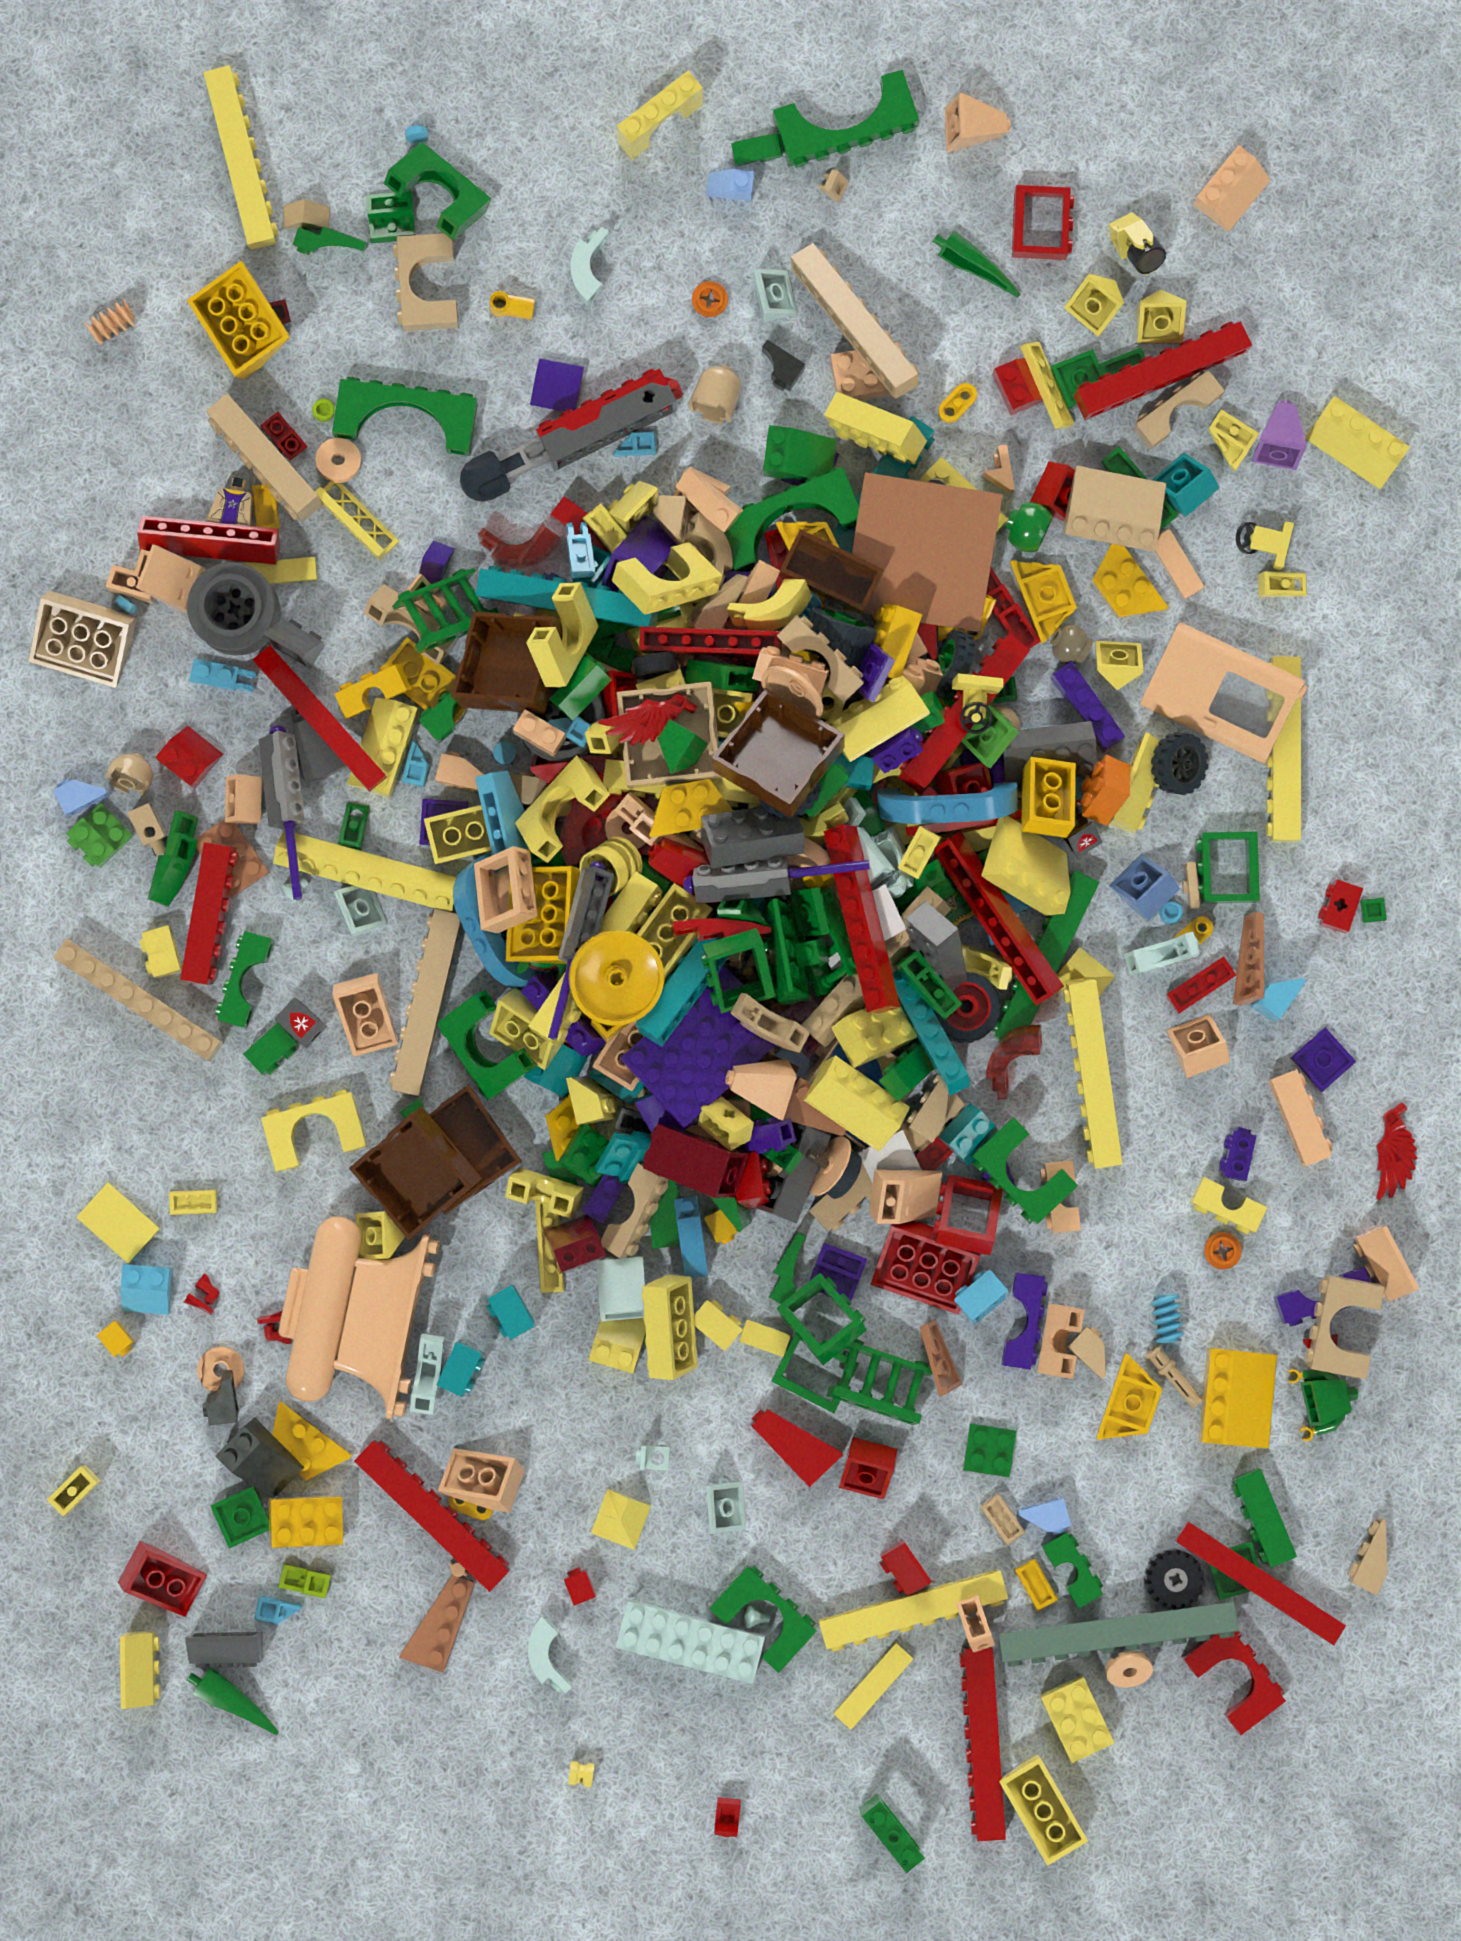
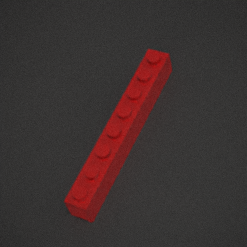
M1232 321L1222 325L1220 330L1216 332L1212 330L1206 331L1197 340L1187 339L1180 343L1178 348H1166L1159 353V356L1154 358L1147 356L1139 361L1140 364L1135 366L1128 364L1120 368L1116 374L1111 375V373H1107L1099 377L1097 382L1091 384L1088 381L1079 385L1073 397L1084 420L1086 421L1248 352L1252 347V343L1242 322L1240 321L1235 324Z
M1008 634L1004 639L999 637L992 646V649L995 650L991 656L986 654L979 663V666L982 667L978 673L973 671L971 675L1003 678L1004 686L1031 650L1011 634ZM959 690L952 698L955 701L953 706L950 708L947 705L944 709L945 722L926 732L929 737L925 742L922 741L923 751L911 760L908 759L903 762L899 767L902 772L898 778L919 795L968 733L960 723V713L963 707V690ZM987 693V706H989L997 694ZM969 722L964 725L971 729L974 724Z
M842 824L823 831L831 864L865 860L857 826ZM859 870L833 873L867 1013L880 1014L899 1008L900 1003L868 871Z
M958 832L938 845L935 849V855L1008 965L1012 967V971L1034 1004L1038 1005L1064 987L998 886L981 877L984 865L962 832Z
M373 1440L354 1462L490 1592L510 1571L507 1567L510 1563L501 1554L496 1556L490 1551L493 1548L491 1544L484 1538L479 1540L474 1535L476 1530L468 1522L465 1521L462 1524L456 1518L459 1514L450 1505L445 1507L440 1502L441 1496L435 1490L431 1489L428 1491L423 1486L425 1481L417 1473L412 1475L406 1470L407 1463L399 1456L395 1459L389 1453L391 1448L384 1441L380 1440L377 1442Z
M963 1647V1653H959L960 1668L964 1667L965 1677H961V1689L966 1691L967 1701H962L963 1715H968V1725H964L965 1739H969L970 1748L966 1749V1762L971 1763V1772L967 1773L968 1787L973 1788V1796L969 1797V1809L974 1811L975 1820L970 1821L971 1835H976L977 1841L1006 1840L1003 1789L999 1782L1002 1779L993 1647L973 1652L971 1647Z

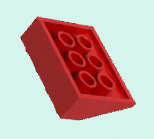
M917 1221L890 1224L870 1285L959 1315L960 1308L954 1301L957 1297L955 1293L964 1285L970 1286L981 1253L936 1244V1234L933 1233V1227Z

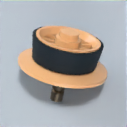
M840 1136L831 1140L829 1148L823 1154V1157L811 1149L806 1152L805 1157L820 1166V1171L815 1175L809 1192L814 1196L826 1193L831 1198L837 1199L845 1195L854 1185L861 1170L862 1159L858 1153L851 1151V1144L847 1138Z

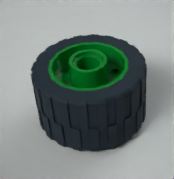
M813 607L808 617L813 624L811 629L817 635L821 632L830 641L828 646L833 651L838 649L847 658L844 662L849 667H860L870 643H874L877 630L847 614L820 607ZM805 649L819 657L826 659L821 653L815 650Z

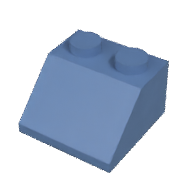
M1143 854L1109 885L1137 914L1147 921L1180 890L1169 872Z

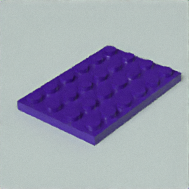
M725 965L718 971L722 992L744 986ZM709 986L706 987L662 1047L644 1036L620 1058L625 1066L683 1128L702 1112L701 1106H709L730 1088L728 1084H725L728 1070L732 1071L733 1066L758 1063L776 1046L740 1024L741 1021L734 1017L731 1011L721 1013L718 1005L714 1006L712 1003L710 992L713 991V987Z

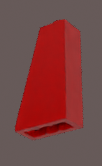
M663 837L658 843H653L648 850L649 865L682 889H684L683 882L685 878L693 876L694 868H698L701 865H710L705 852ZM711 902L705 904L713 908L714 911L720 905L721 902Z
M760 1409L751 1418L754 1421L751 1424L753 1429L809 1488L843 1456L840 1450L769 1409L765 1412Z

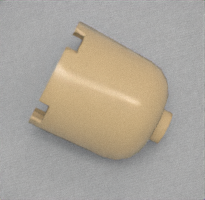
M720 365V367H709L702 372L688 404V408L692 413L697 410L703 414L702 419L717 424H723L724 420L728 423L731 422L742 384L730 367Z

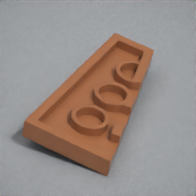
M1256 911L1245 915L1243 920L1233 1004L1238 1006L1264 998V914Z
M452 1575L399 1658L443 1673L475 1582Z

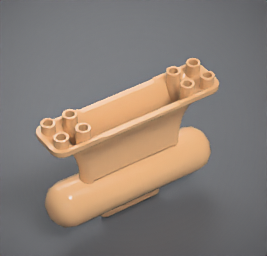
M333 1216L320 1223L316 1230L308 1270L293 1268L290 1272L278 1330L280 1336L293 1339L286 1372V1387L289 1393L296 1399L304 1402H314L322 1399L329 1393L335 1369L344 1371L363 1379L378 1391L385 1403L387 1419L393 1420L395 1416L403 1417L406 1413L407 1402L399 1401L400 1392L409 1393L412 1379L404 1378V1365L420 1287L423 1284L424 1276H434L436 1264L427 1262L429 1253L438 1254L440 1241L432 1239V1234L424 1233L419 1244L405 1255L382 1260L358 1258L362 1242L361 1231L358 1225L351 1219Z

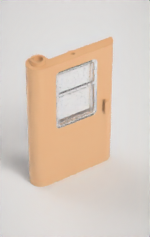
M1179 622L1143 695L1140 705L1265 764L1296 700L1304 697L1308 687L1304 685L1305 680Z

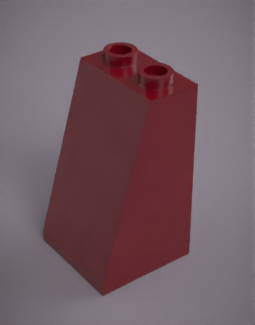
M657 1124L651 1134L652 1141L650 1147L644 1155L643 1169L713 1198L735 1197L749 1156L748 1152L737 1148L729 1151L720 1142L669 1124Z
M588 1215L543 1231L559 1275L606 1256L599 1235Z

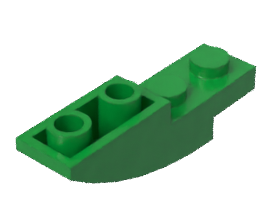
M182 811L174 812L164 855H158L147 900L169 906L175 898L186 877L196 850L198 839H195L194 835L198 817Z

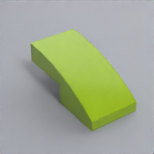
M283 1563L278 1588L326 1598L331 1575Z

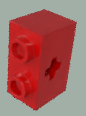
M1338 879L1333 881V884L1329 883L1325 892V897H1328L1326 905L1321 906L1317 917L1321 919L1319 925L1344 934L1348 933L1363 888ZM1341 901V906L1344 908L1337 911V906L1334 903Z

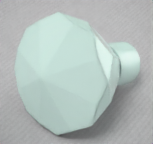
M305 878L300 879L301 891H303L309 884ZM291 883L283 884L282 888L286 897L297 903L299 900H293Z
M748 1605L744 1615L746 1628H751L760 1623L769 1624V1614H762L754 1606Z

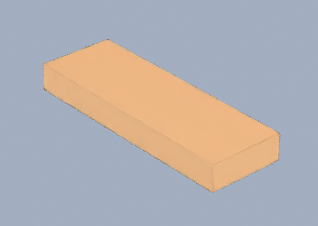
M1168 529L1159 534L1155 552L1183 599L1185 600L1204 589L1203 583L1171 530Z

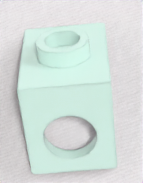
M642 1445L641 1450L636 1452V1464H640V1470L668 1471L670 1447ZM655 1451H660L664 1455V1461L660 1465H655L651 1462V1454Z

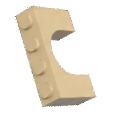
M444 233L397 236V244H393L394 258H398L399 265L395 267V279L400 280V289H396L397 303H401V311H397L398 325H402L404 331L459 328L456 300L425 301L417 297L410 287L411 278L420 266L427 263L454 261L453 240Z
M1325 1274L1324 1279H1321L1318 1290L1321 1295L1319 1302H1316L1314 1308L1316 1320L1315 1325H1312L1310 1328L1309 1338L1312 1340L1310 1348H1307L1305 1353L1306 1366L1314 1370L1367 1379L1371 1356L1363 1352L1337 1347L1330 1336V1323L1333 1316L1340 1309L1347 1306H1360L1380 1310L1385 1287L1376 1283Z

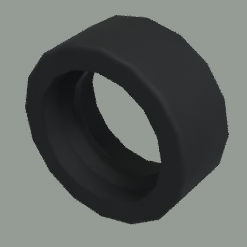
M673 652L652 653L632 660L635 678L639 680L653 679L678 670L676 654Z

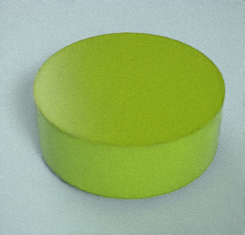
M319 399L313 404L312 413L319 422H328L335 416V407L330 400Z

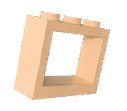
M512 846L474 864L481 930L498 934L537 917L530 850ZM508 865L513 909L499 915L494 871Z

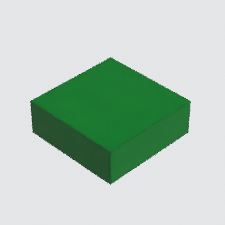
M1384 897L1360 900L1363 923L1387 920Z

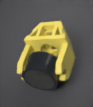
M1133 212L1108 224L1110 238L1121 259L1123 260L1128 257L1137 272L1147 276L1149 273L1157 271L1166 259L1165 249L1157 238L1153 236V233L1144 221Z

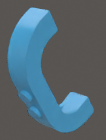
M1017 782L993 783L994 788L990 791L957 795L909 796L902 794L900 788L877 789L878 814L884 820L907 824L969 822L1001 818L1016 812L1018 809Z
M488 853L464 867L456 877L453 887L455 910L486 970L500 983L510 988L523 990L533 975L544 974V971L528 968L523 974L517 973V966L520 962L506 961V944L500 933L481 930L474 864L490 857L491 854Z

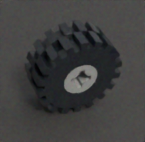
M1166 1549L1161 1553L1155 1554V1557L1148 1562L1149 1565L1145 1568L1144 1583L1151 1598L1159 1605L1175 1610L1183 1607L1188 1608L1191 1603H1196L1199 1600L1197 1599L1198 1596L1202 1595L1204 1591L1202 1588L1205 1585L1203 1577L1205 1573L1199 1561L1191 1554L1179 1549Z

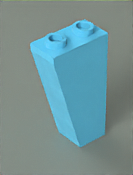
M508 771L492 772L475 777L492 855L512 846L529 850L515 824L525 810Z

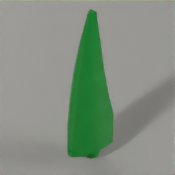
M953 231L947 240L938 234L932 242L941 247L938 253L939 257L954 267L976 275L1016 297L1020 296L1019 291L1003 272L985 254L960 234Z
M209 1667L201 1678L191 1672L186 1681L196 1686L192 1694L209 1705L239 1716L275 1735L279 1733L268 1717L253 1701Z

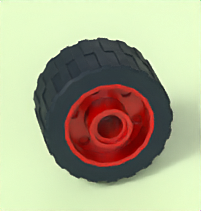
M966 972L968 979L952 991L961 1003L969 1004L970 1013L962 1012L959 1006L946 1019H943L932 1008L951 1042L955 1041L962 1044L980 1040L994 1029L997 1020L1000 1018L1001 1003L999 993L986 977H982L974 972Z

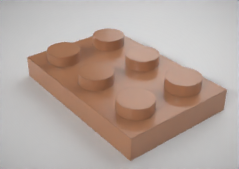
M224 819L196 838L198 839L196 849L201 856L204 842L237 848L238 862L236 866H233L232 872L234 885L232 889H229V897L231 899L270 873L235 823H226Z

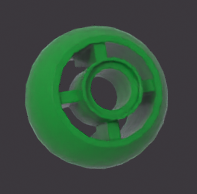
M1034 502L1023 503L1019 511L1013 509L1005 526L1006 529L1010 530L1008 535L1009 542L1020 551L1037 552L1053 517L1050 511L1041 504Z

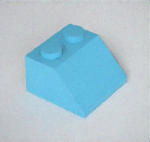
M1300 978L1269 984L1264 987V998L1254 1001L1250 1007L1272 1022H1275L1282 1018L1306 983V980Z
M123 1264L120 1287L122 1311L169 1315L173 1268Z
M990 1269L987 1272L984 1270L980 1271L973 1278L975 1281L969 1287L964 1285L955 1293L957 1296L954 1299L956 1305L973 1326L1009 1296L1008 1289Z

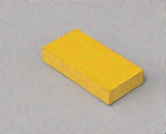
M262 484L251 485L256 527L280 528L277 501L270 494L271 492L268 490L269 485L267 484L265 487Z
M1035 1558L1014 1569L1037 1611L1058 1600Z

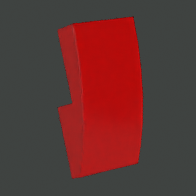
M279 411L260 425L289 461L308 447Z

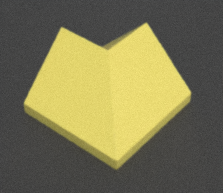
M1088 274L1064 309L1099 337L1123 306L1124 301L1115 280Z
M1161 289L1141 300L1136 309L1137 343H1182L1186 300Z
M1095 640L1097 671L1116 690H1119L1133 679L1140 678L1144 669L1141 643Z
M1079 947L1058 972L1057 977L1064 986L1060 989L1061 992H1063V989H1066V983L1095 979L1097 981L1098 995L1100 996L1115 978V975Z
M386 1211L355 1214L356 1224L362 1236L358 1258L372 1260L394 1258V1252L405 1238V1235L390 1219Z
M607 1489L591 1533L635 1550L651 1505Z

